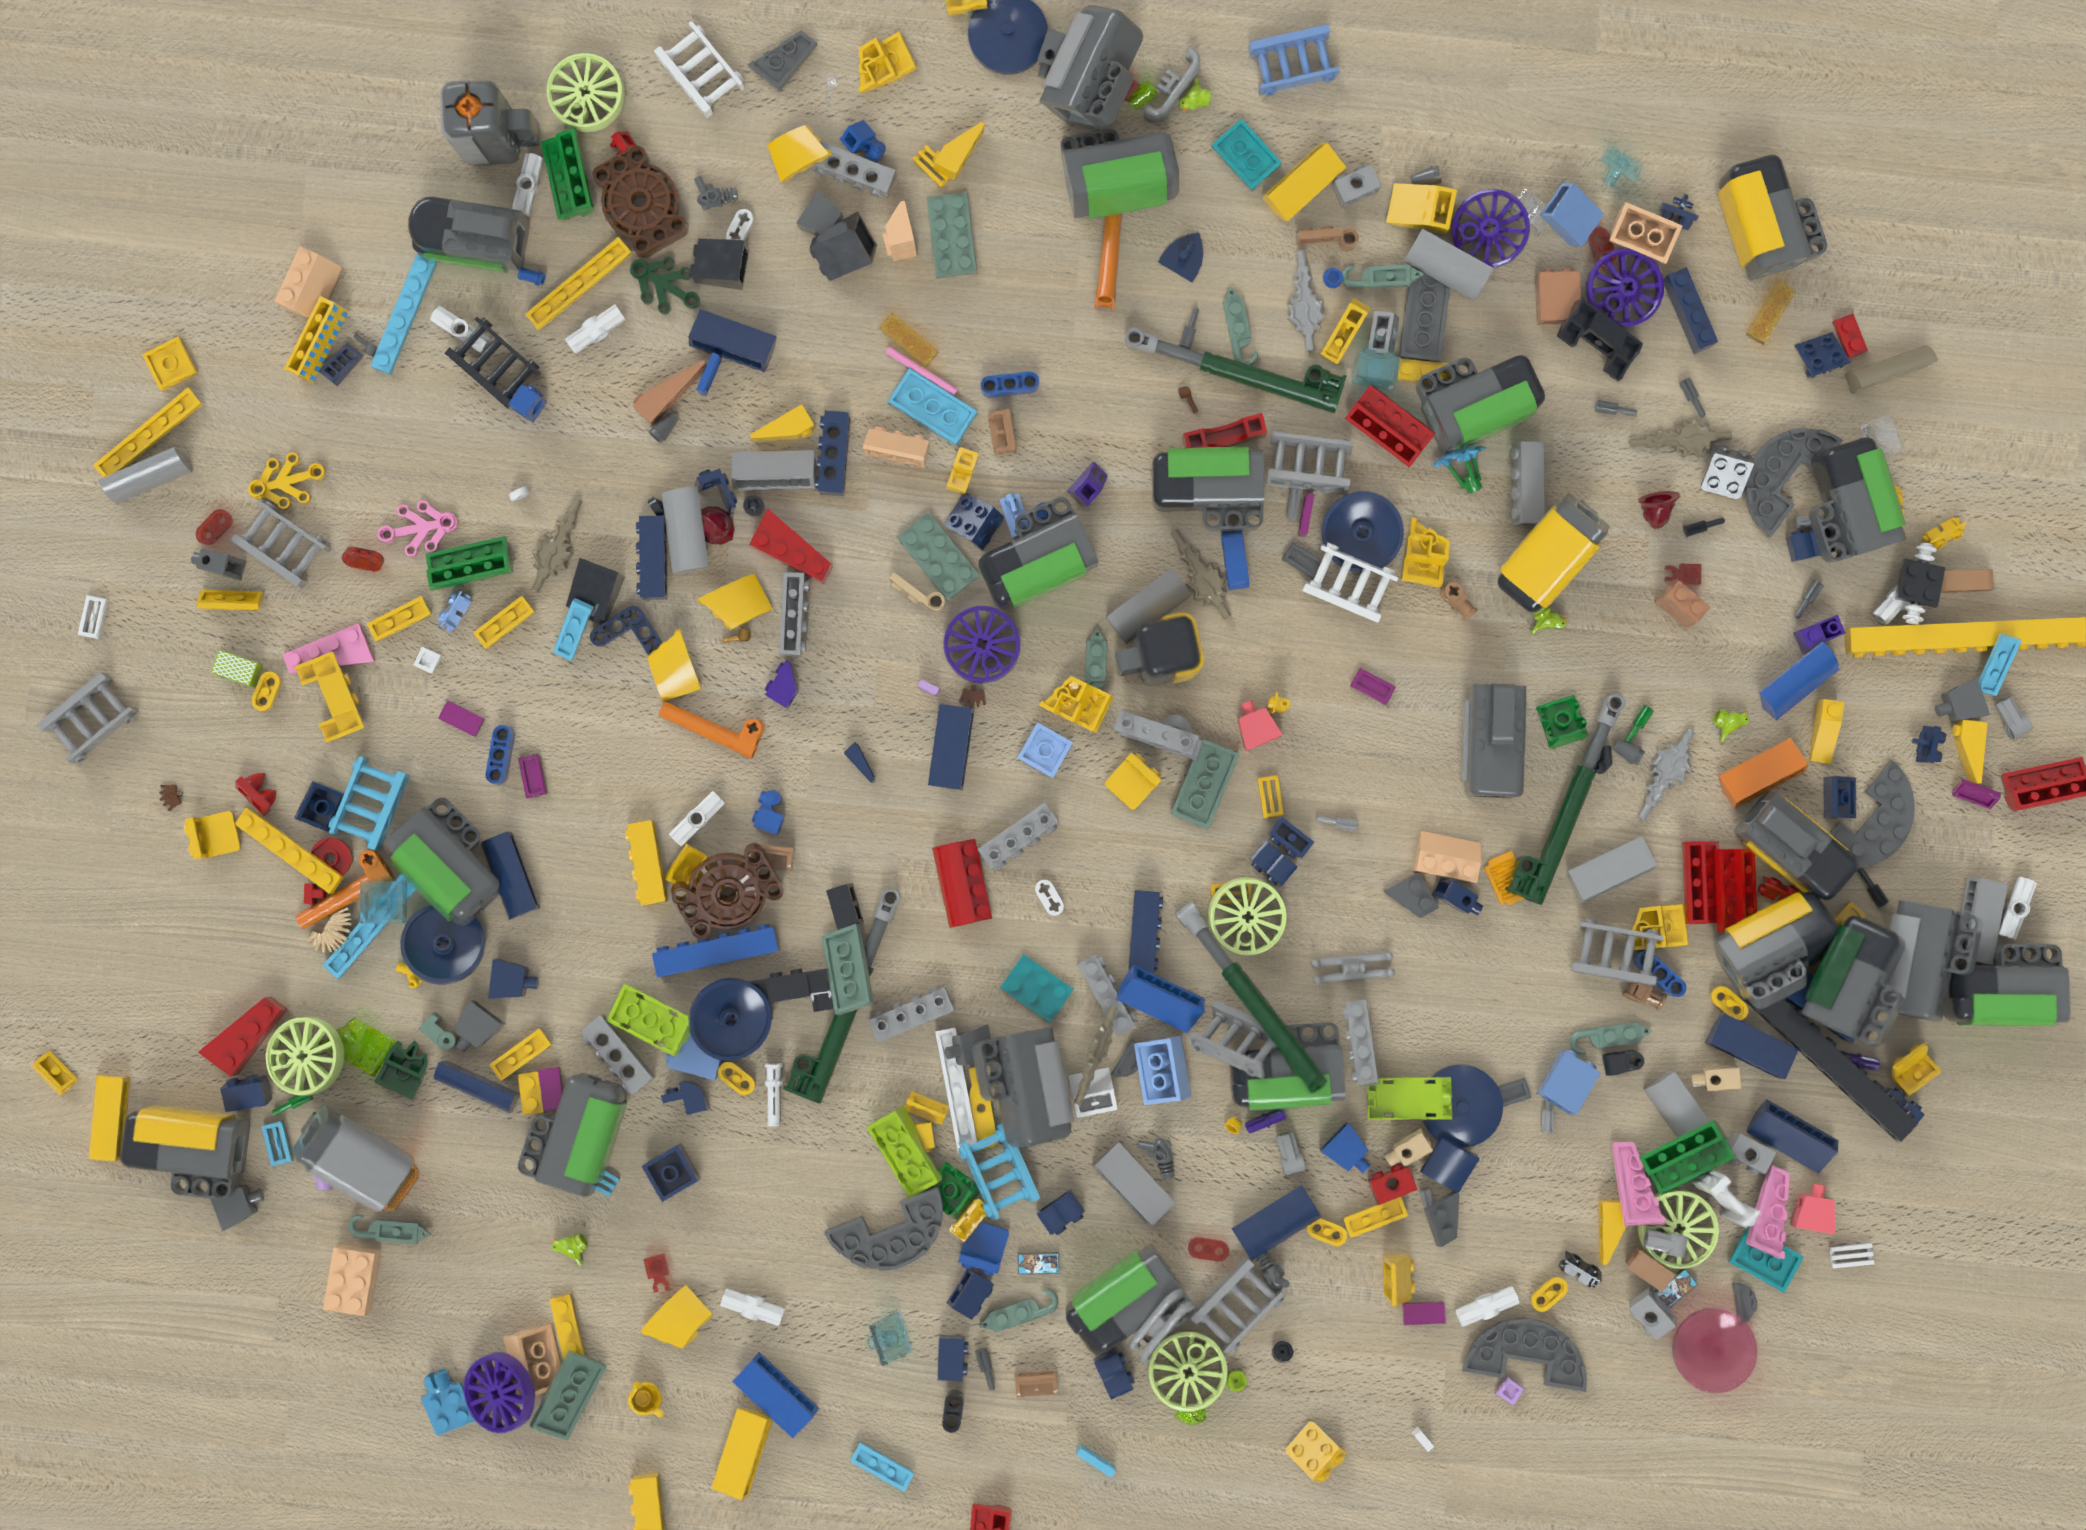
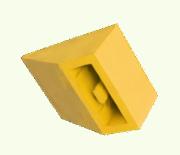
M1394 183L1386 223L1416 230L1424 229L1431 233L1446 235L1450 227L1457 190L1435 185Z

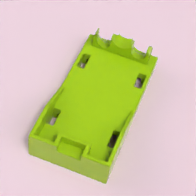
M629 984L623 985L606 1020L676 1057L678 1053H681L682 1045L687 1042L691 1035L688 1026V1015ZM638 994L643 995L644 999L638 997ZM674 1011L678 1014L677 1016L671 1014V1012ZM624 1023L630 1025L631 1028L624 1026ZM658 1041H659V1042H662V1043H664L665 1045H664V1046H660V1045L657 1044V1042H658Z
M1379 1077V1085L1367 1086L1368 1120L1452 1119L1451 1077ZM1384 1080H1394V1084H1384ZM1425 1080H1435V1084H1425ZM1384 1113H1394V1116H1385ZM1426 1113H1436V1117H1426Z
M904 1105L866 1127L908 1197L918 1194L942 1180L941 1173L936 1170L921 1145L915 1124Z

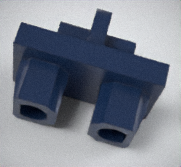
M1684 194L1681 199L1678 197L1673 198L1672 202L1678 204V207L1664 202L1660 206L1662 209L1660 216L1672 221L1674 214L1680 215L1681 218L1678 224L1682 225V229L1689 230L1693 221H1697L1699 217L1697 214L1683 210L1684 207L1692 209L1694 204L1687 201L1689 196L1687 194Z
M1923 726L1919 739H1912V743L1917 745L1916 762H1941L1943 754L1937 751L1938 744H1943L1946 741L1947 736L1946 733L1941 731V727Z

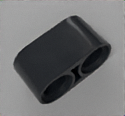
M957 1389L950 1390L945 1398L942 1426L949 1433L958 1431L961 1425L964 1395ZM957 1396L960 1399V1403L952 1405L949 1402V1398ZM954 1417L957 1419V1424L950 1426L947 1424L946 1419Z

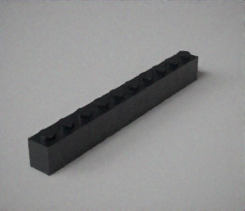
M1787 997L1763 1009H1757L1748 999H1743L1793 1047L1799 1049L1798 1051L1896 1142H1902L1918 1125L1914 1120L1916 1117L1907 1109L1903 1110L1898 1105L1900 1102L1891 1094L1888 1096L1883 1091L1884 1087L1879 1082L1869 1079L1867 1077L1868 1072L1859 1065L1856 1067L1851 1062V1056L1845 1051L1840 1052L1835 1047L1837 1044L1830 1037L1827 1036L1825 1038L1820 1033L1821 1029L1815 1023H1809L1805 1020V1015L1801 1013V1010L1792 1008L1788 1004L1790 1001Z

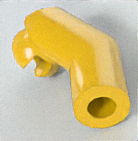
M398 962L396 972L407 975L408 986L417 988L422 980L416 977L406 964Z

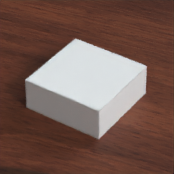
M422 647L413 665L434 675L442 656Z
M1418 1426L1412 1431L1413 1435L1427 1452L1434 1447Z

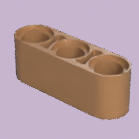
M1993 569L1945 571L1941 593L1994 590Z

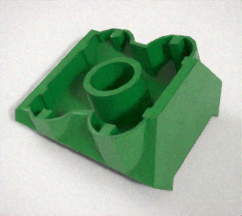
M1575 695L1536 707L1549 748L1556 749L1576 741H1582L1588 737L1586 730L1587 722L1581 715L1580 705Z
M946 1161L939 1170L942 1180L926 1190L939 1186L943 1199V1212L957 1220L980 1192L975 1181Z

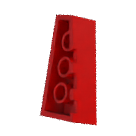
M767 509L749 543L751 548L824 584L833 565L772 511Z
M264 997L199 1050L198 1053L230 1077L237 1076L288 1008L273 997Z

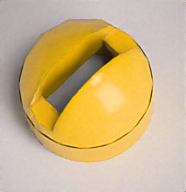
M1236 1116L1230 1117L1224 1124V1127L1231 1134L1237 1135L1242 1129V1120L1238 1121Z

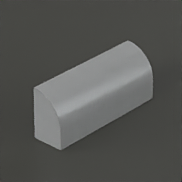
M1424 229L1419 233L1404 260L1410 266L1473 301L1476 300L1494 269Z
M172 447L98 481L107 497L119 504L192 472L185 453Z
M814 450L733 452L731 474L733 490L815 488Z
M698 487L677 488L661 493L672 573L686 574L708 568Z
M1171 568L1109 614L1106 619L1123 642L1127 644L1136 637L1138 629L1142 625L1158 621L1191 595L1174 569Z
M1641 836L1569 870L1568 877L1580 903L1583 904L1654 870L1657 867V863Z
M1967 877L1961 912L1975 915L1981 919L1983 928L1976 962L1993 965L2008 884L1984 878ZM1974 919L1967 921V929L1975 927ZM1970 939L1962 943L1964 950L1971 947Z
M1669 1070L1644 1088V1091L1677 1138L1710 1122L1675 1071Z
M1119 1142L1092 1165L1099 1175L1148 1227L1153 1226L1176 1203Z

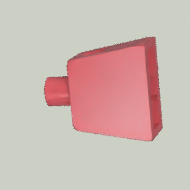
M1252 700L1241 704L1245 716L1238 718L1237 722L1245 752L1282 736L1280 729L1265 707L1256 711Z
M1813 1183L1811 1195L1802 1193L1799 1195L1790 1221L1791 1226L1835 1234V1201L1824 1197L1825 1185Z

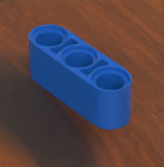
M1030 371L987 376L981 381V392L987 398L1035 393L1039 388V377L1036 373ZM1032 378L1036 381V384L1028 387L1024 383L1025 380ZM1010 380L1016 385L1013 389H1007L1004 386L1005 382ZM987 383H993L995 389L987 391L984 389V386Z
M1242 531L1221 532L1228 589L1249 588V575Z
M499 725L493 730L485 773L487 781L496 785H501L507 781L515 740L514 730L505 725ZM506 729L508 737L505 740H501L500 732ZM502 749L505 756L502 760H498L496 753ZM495 770L501 772V777L497 781L492 777Z
M1645 950L1637 951L1633 956V963L1640 971H1643L1644 966L1641 964L1640 958L1643 954H1646ZM1654 954L1651 970L1653 976L1656 977V971L1659 968L1664 972L1661 979H1656V985L1669 996H1683L1687 989L1686 983ZM1674 982H1677L1679 985V990L1676 993L1671 991V985Z

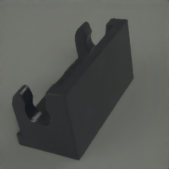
M852 883L826 890L837 930L864 922Z

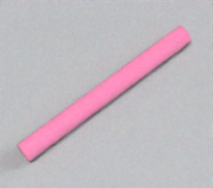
M888 347L886 354L953 396L956 395L957 388L892 347Z

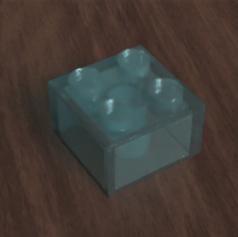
M1370 349L1360 351L1355 359L1351 383L1364 386L1372 384L1377 388L1391 390L1397 382L1401 357H1396V354L1385 352L1383 355L1376 354V351Z
M407 881L360 882V923L407 922Z

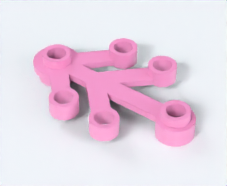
M422 500L417 504V509L421 513H428L436 519L435 521L427 522L412 512L407 505L402 504L397 508V513L416 524L396 529L390 526H382L378 530V538L385 543H390L395 537L417 533L412 542L405 547V553L410 557H415L419 552L418 547L429 531L437 529L432 539L425 543V549L433 553L437 552L439 548L438 543L444 534L450 533L457 528L458 520L454 514L450 512L441 514L432 508L427 501ZM422 504H427L426 510H421ZM402 508H407L406 514H401ZM447 519L451 520V524L449 526H445V521ZM390 531L391 536L389 538H385V533ZM431 543L435 544V548L433 550H429L428 548L429 544ZM411 547L415 548V552L413 554H409L408 552L409 548Z

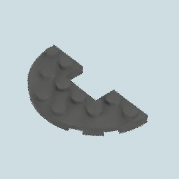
M1797 428L1773 437L1757 451L1753 457L1754 466L1745 485V499L1753 521L1767 537H1772L1795 506L1793 502L1780 493L1783 486L1801 462L1813 470L1811 466L1813 456L1818 452L1840 445L1843 441L1841 438L1821 429Z
M1893 760L1885 766L1864 791L1879 806L1855 835L1840 822L1829 832L1858 859L1859 868L1875 865L1894 854L1904 843L1912 827L1915 811L1913 792L1904 772Z
M935 1186L900 1200V1205L907 1220L875 1233H870L862 1215L827 1229L824 1234L832 1247L855 1265L863 1268L879 1269L880 1271L905 1267L922 1257L936 1240L943 1219L941 1191L939 1186Z
M1513 1318L1489 1327L1473 1342L1463 1362V1372L1504 1378L1507 1358L1546 1364L1544 1385L1586 1392L1587 1388L1585 1366L1576 1346L1559 1329L1537 1319Z

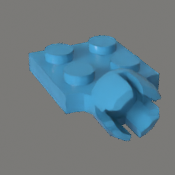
M439 1369L438 1374L432 1372L425 1377L423 1382L427 1389V1394L421 1397V1401L436 1436L475 1421L466 1405L464 1387L461 1381L455 1383L451 1381L446 1369Z

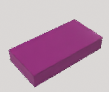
M1307 493L1304 497L1298 535L1301 537H1306L1308 534L1315 494Z
M1361 668L1357 671L1350 687L1384 705H1387L1396 688Z
M448 700L438 719L474 737L477 736L485 718Z
M539 754L518 758L526 798L547 795Z
M1962 779L1952 790V796L1991 810L2001 798V792Z
M560 1067L540 1069L538 1073L543 1111L555 1110L558 1108L563 1093Z
M1444 1301L1402 1303L1404 1325L1446 1323Z

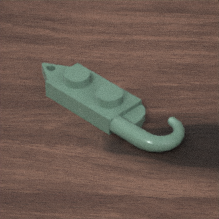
M1410 264L1372 266L1364 270L1362 280H1349L1347 277L1348 272L1355 269V265L1346 267L1342 272L1344 285L1353 289L1411 287L1413 282L1424 276L1422 272L1412 268Z
M1230 287L1226 300L1223 301V307L1235 361L1252 366L1258 359V352L1255 351L1253 358L1246 361L1242 358L1240 349L1247 346L1251 341L1244 300Z
M1098 628L1090 640H1087L1085 683L1100 689L1104 686L1106 679L1107 641L1104 640Z
M1638 1022L1582 1029L1576 1031L1571 1036L1570 1046L1575 1053L1585 1054V1050H1580L1576 1045L1579 1038L1589 1037L1595 1047L1605 1048L1641 1043V1040L1652 1030L1639 1025Z
M363 1214L353 1216L348 1224L350 1234L357 1239L418 1244V1241L432 1235L431 1232L420 1225V1222L383 1219L374 1220L369 1226L368 1231H358L355 1228V1222L363 1218Z
M1042 1290L1041 1294H1048L1052 1298L1049 1306L1039 1308L1034 1300L1025 1299L989 1311V1315L979 1327L994 1330L996 1333L1051 1314L1058 1307V1297L1052 1290Z

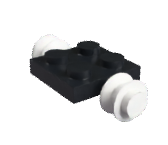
M1921 543L1915 547L1919 551V554L1914 555L1917 561L1906 558L1902 560L1895 599L1911 603L1904 607V610L1908 611L1907 615L1902 616L1908 624L1917 625L1919 622L1924 621L1920 617V613H1924L1925 609L1920 605L1933 608L1939 605L1945 567L1929 564L1935 560L1931 556L1932 553L1937 551L1933 544Z

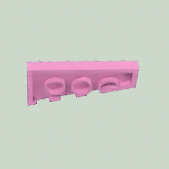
M359 623L282 654L291 674L297 673L294 666L332 651L335 653L340 666L375 662Z
M1614 1142L1612 1144V1152L1623 1225H1664L1666 1223L1665 1217L1660 1212L1658 1207L1660 1205L1657 1198L1653 1195L1650 1187L1652 1185L1644 1173V1166L1639 1158L1640 1156L1634 1142Z
M1770 1165L1765 1174L1755 1208L1760 1214L1757 1216L1758 1220L1750 1226L1745 1244L1776 1258L1785 1259V1251H1783V1241H1786L1784 1221L1787 1220L1785 1204L1786 1200H1788L1790 1173Z

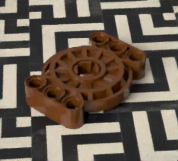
M633 146L594 168L592 176L596 184L603 189L601 204L607 222L618 234L633 240L632 247L639 257L647 258L685 237L688 233V226L685 219L678 215L679 194L672 179L659 167L648 164L649 158L643 147ZM642 154L641 160H634L635 155ZM619 164H625V168L623 170H616V167ZM601 174H608L605 180H598ZM667 181L672 185L673 190L668 188ZM638 194L640 197L647 198L646 204L642 207L634 206L635 196ZM675 197V205L673 207V198ZM608 214H611L613 216V223L611 222ZM682 223L683 227L680 230H673L675 224ZM664 233V239L656 240L657 234ZM641 243H647L645 250H638V246Z
M757 843L748 844L745 847L744 856L727 852L718 853L706 858L694 869L689 879V884L679 881L671 887L672 900L691 933L697 939L707 938L710 934L711 926L727 930L748 924L761 912L766 898L776 901L782 898L784 892L780 878L764 850ZM752 852L759 853V856L756 858L749 857ZM762 869L769 870L765 875L759 874V871ZM725 884L726 887H731L735 890L730 895H723L720 893L722 885ZM771 886H777V887H779V888H778L776 891H774V892H773V891H769V888H770ZM678 891L686 892L684 896L676 895ZM690 907L696 909L693 913L686 912V909ZM700 924L706 926L702 930L696 929V926Z

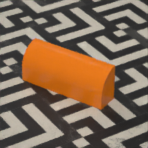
M1789 738L1719 775V782L1730 804L1736 809L1806 772L1809 764L1793 740Z

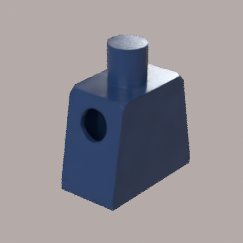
M1441 877L1432 892V896L1462 913L1469 914L1471 912L1477 916L1483 909V905L1477 902L1478 896L1454 880Z
M493 959L488 998L523 997L526 995L527 988L538 989L539 977L528 976L529 967L501 959Z

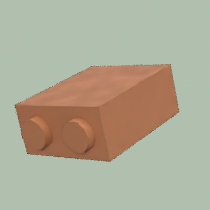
M1571 268L1562 269L1561 272H1554L1553 269L1541 270L1535 277L1537 325L1562 324L1563 320L1569 317L1574 303L1581 299L1580 271H1574Z
M1680 580L1667 586L1654 601L1684 628L1698 623L1711 608Z

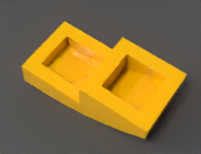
M962 447L959 448L946 489L966 494L979 453Z

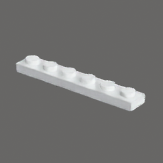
M956 1027L935 1031L958 1150L960 1148L959 1142L967 1141L968 1145H972L977 1142L963 1065H957L955 1058L947 1059L945 1056V1048L953 1046L952 1037L957 1035Z

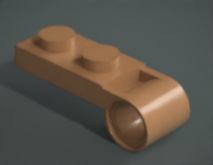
M1325 226L1321 230H1313V228L1301 229L1296 236L1297 245L1338 241L1339 247L1342 250L1351 251L1359 240V234L1352 228L1339 229L1333 228V226ZM1350 236L1354 242L1348 244L1344 241L1343 237Z

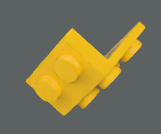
M1132 752L1105 781V786L1131 810H1135L1162 780L1159 778L1161 774L1154 767L1149 769L1144 764L1146 760L1138 753L1134 755Z
M226 811L201 818L191 817L185 819L184 832L189 837L190 844L188 845V850L193 859L202 860L236 852L241 849L233 812Z
M1926 1043L1916 1044L1909 1050L1910 1053L1907 1056H1900L1893 1062L1891 1079L1908 1097L1941 1073V1069L1927 1055L1928 1045Z
M1312 1421L1302 1429L1285 1449L1286 1454L1312 1480L1319 1484L1330 1477L1332 1469L1344 1461V1456L1347 1453Z

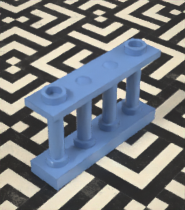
M1328 24L1249 43V55L1258 57L1264 84L1259 86V95L1265 94V96H1270L1279 90L1318 81L1331 82L1338 77L1339 67L1331 68L1324 42L1330 34ZM1311 42L1317 44L1323 68L1322 71L1311 73L1305 49L1306 44ZM1287 48H1297L1303 75L1291 76L1285 52ZM1272 51L1278 53L1284 78L1272 82L1266 59L1267 52Z

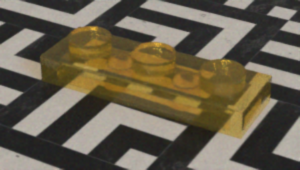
M1778 281L1745 335L1762 345L1765 344L1796 292Z
M891 313L879 327V330L925 368L939 353L935 347L894 313Z

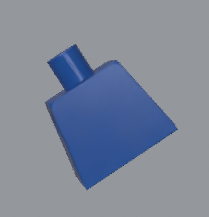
M1347 1122L1319 1149L1324 1155L1347 1171L1355 1166L1361 1173H1364L1371 1165L1363 1157L1369 1150Z

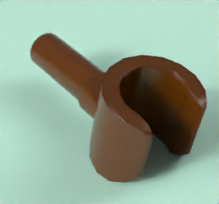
M1179 388L1180 399L1187 398L1193 412H1197L1198 409L1192 400L1190 388Z

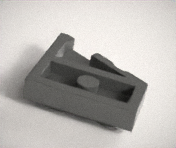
M1419 872L1384 891L1387 896L1420 918L1439 908Z

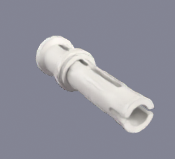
M765 1063L766 1080L764 1084L767 1087V1126H780V1087L783 1084L781 1080V1067H783V1063ZM773 1097H774V1114H773Z

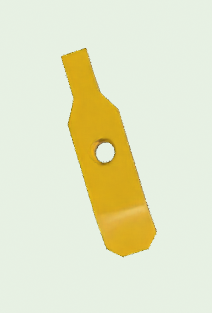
M972 1067L969 1068L972 1083L969 1101L978 1142L995 1134L996 1129L991 1101H986L981 1097L976 1069ZM979 1104L985 1105L983 1112L978 1111L977 1106ZM995 1142L983 1149L994 1148L998 1142Z

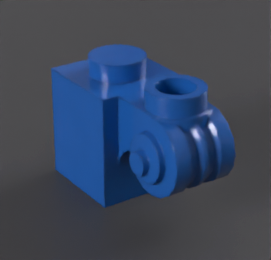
M864 119L848 126L839 139L852 154L864 150L866 152L865 158L875 163L880 160L886 151L884 143L876 139L875 136L877 134Z
M775 790L761 792L758 802L762 804L759 811L755 810L752 817L753 827L779 835L785 818L784 815L773 810V805H779L782 801L779 792Z

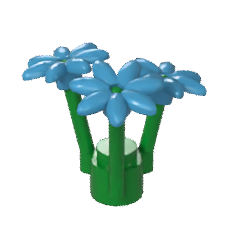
M1463 445L1462 450L1455 449L1446 452L1443 457H1439L1434 462L1433 467L1437 468L1440 464H1443L1459 482L1461 489L1466 488L1467 493H1474L1482 488L1480 482L1482 478L1479 474L1476 458L1478 457L1477 452L1485 450L1486 447H1475L1473 445L1467 448L1466 445ZM1449 458H1457V462L1465 461L1468 474L1463 477L1464 480L1461 479L1452 467ZM1471 458H1472V462H1473L1474 472L1472 471V468H1471V465H1470V462H1469V460H1470Z

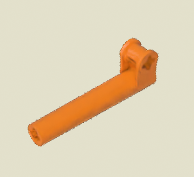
M1122 213L1105 216L1098 286L1094 306L1096 309L1098 307H1107L1115 310Z
M666 701L659 712L660 717L750 759L755 755L765 729L761 720L749 719L745 722L739 734ZM755 723H757L756 727L759 729L758 731H754L752 733V728H750V725H754Z
M372 849L363 851L359 856V863L366 875L297 914L295 918L302 929H306L395 879L394 874L386 864L381 853ZM373 855L374 859H372V862H368L369 856Z

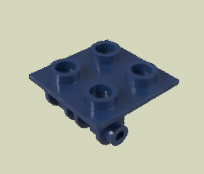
M1833 332L1794 345L1807 367V370H1805L1807 378H1814L1821 373L1826 374L1827 371L1832 372L1833 369L1843 368L1844 365L1851 363Z

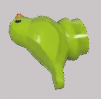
M1195 79L1194 86L1180 100V109L1185 112L1188 109L1196 110L1198 107H1210L1212 91L1206 88L1202 89L1199 86V80Z
M1543 607L1540 611L1533 613L1536 624L1530 633L1534 634L1537 630L1546 628L1562 629L1566 626L1568 618L1561 617L1559 613L1551 611L1550 607Z
M1719 709L1712 720V723L1717 728H1721L1719 741L1723 743L1728 734L1741 726L1747 725L1749 717L1747 711L1744 713H1729L1727 710Z
M582 1233L574 1234L572 1237L566 1236L562 1239H552V1250L554 1252L562 1253L576 1260L579 1266L583 1265L580 1257L581 1252H584L589 1247V1244Z

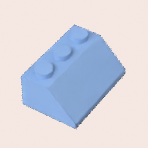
M1181 1036L1134 1044L1144 1105L1181 1101L1191 1097Z

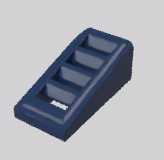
M347 342L322 366L319 372L338 387L364 355ZM347 351H349V352L352 353L355 357H354L353 359H351V358H350L347 354H345V353H346ZM342 357L349 361L347 365L340 360ZM337 363L343 367L341 371L335 366ZM332 369L337 373L336 376L330 373Z
M854 742L844 754L871 783H874L876 781L875 776L859 745Z

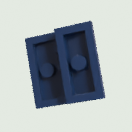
M1441 1137L1420 1171L1434 1181L1459 1192L1480 1158L1478 1155L1460 1148L1457 1143Z

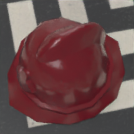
M1659 491L1638 499L1643 510V517L1652 528L1659 529L1668 523L1672 509L1675 507V502L1681 497L1679 492Z
M707 506L701 509L705 542L722 545L731 541L735 528L728 512L718 506Z

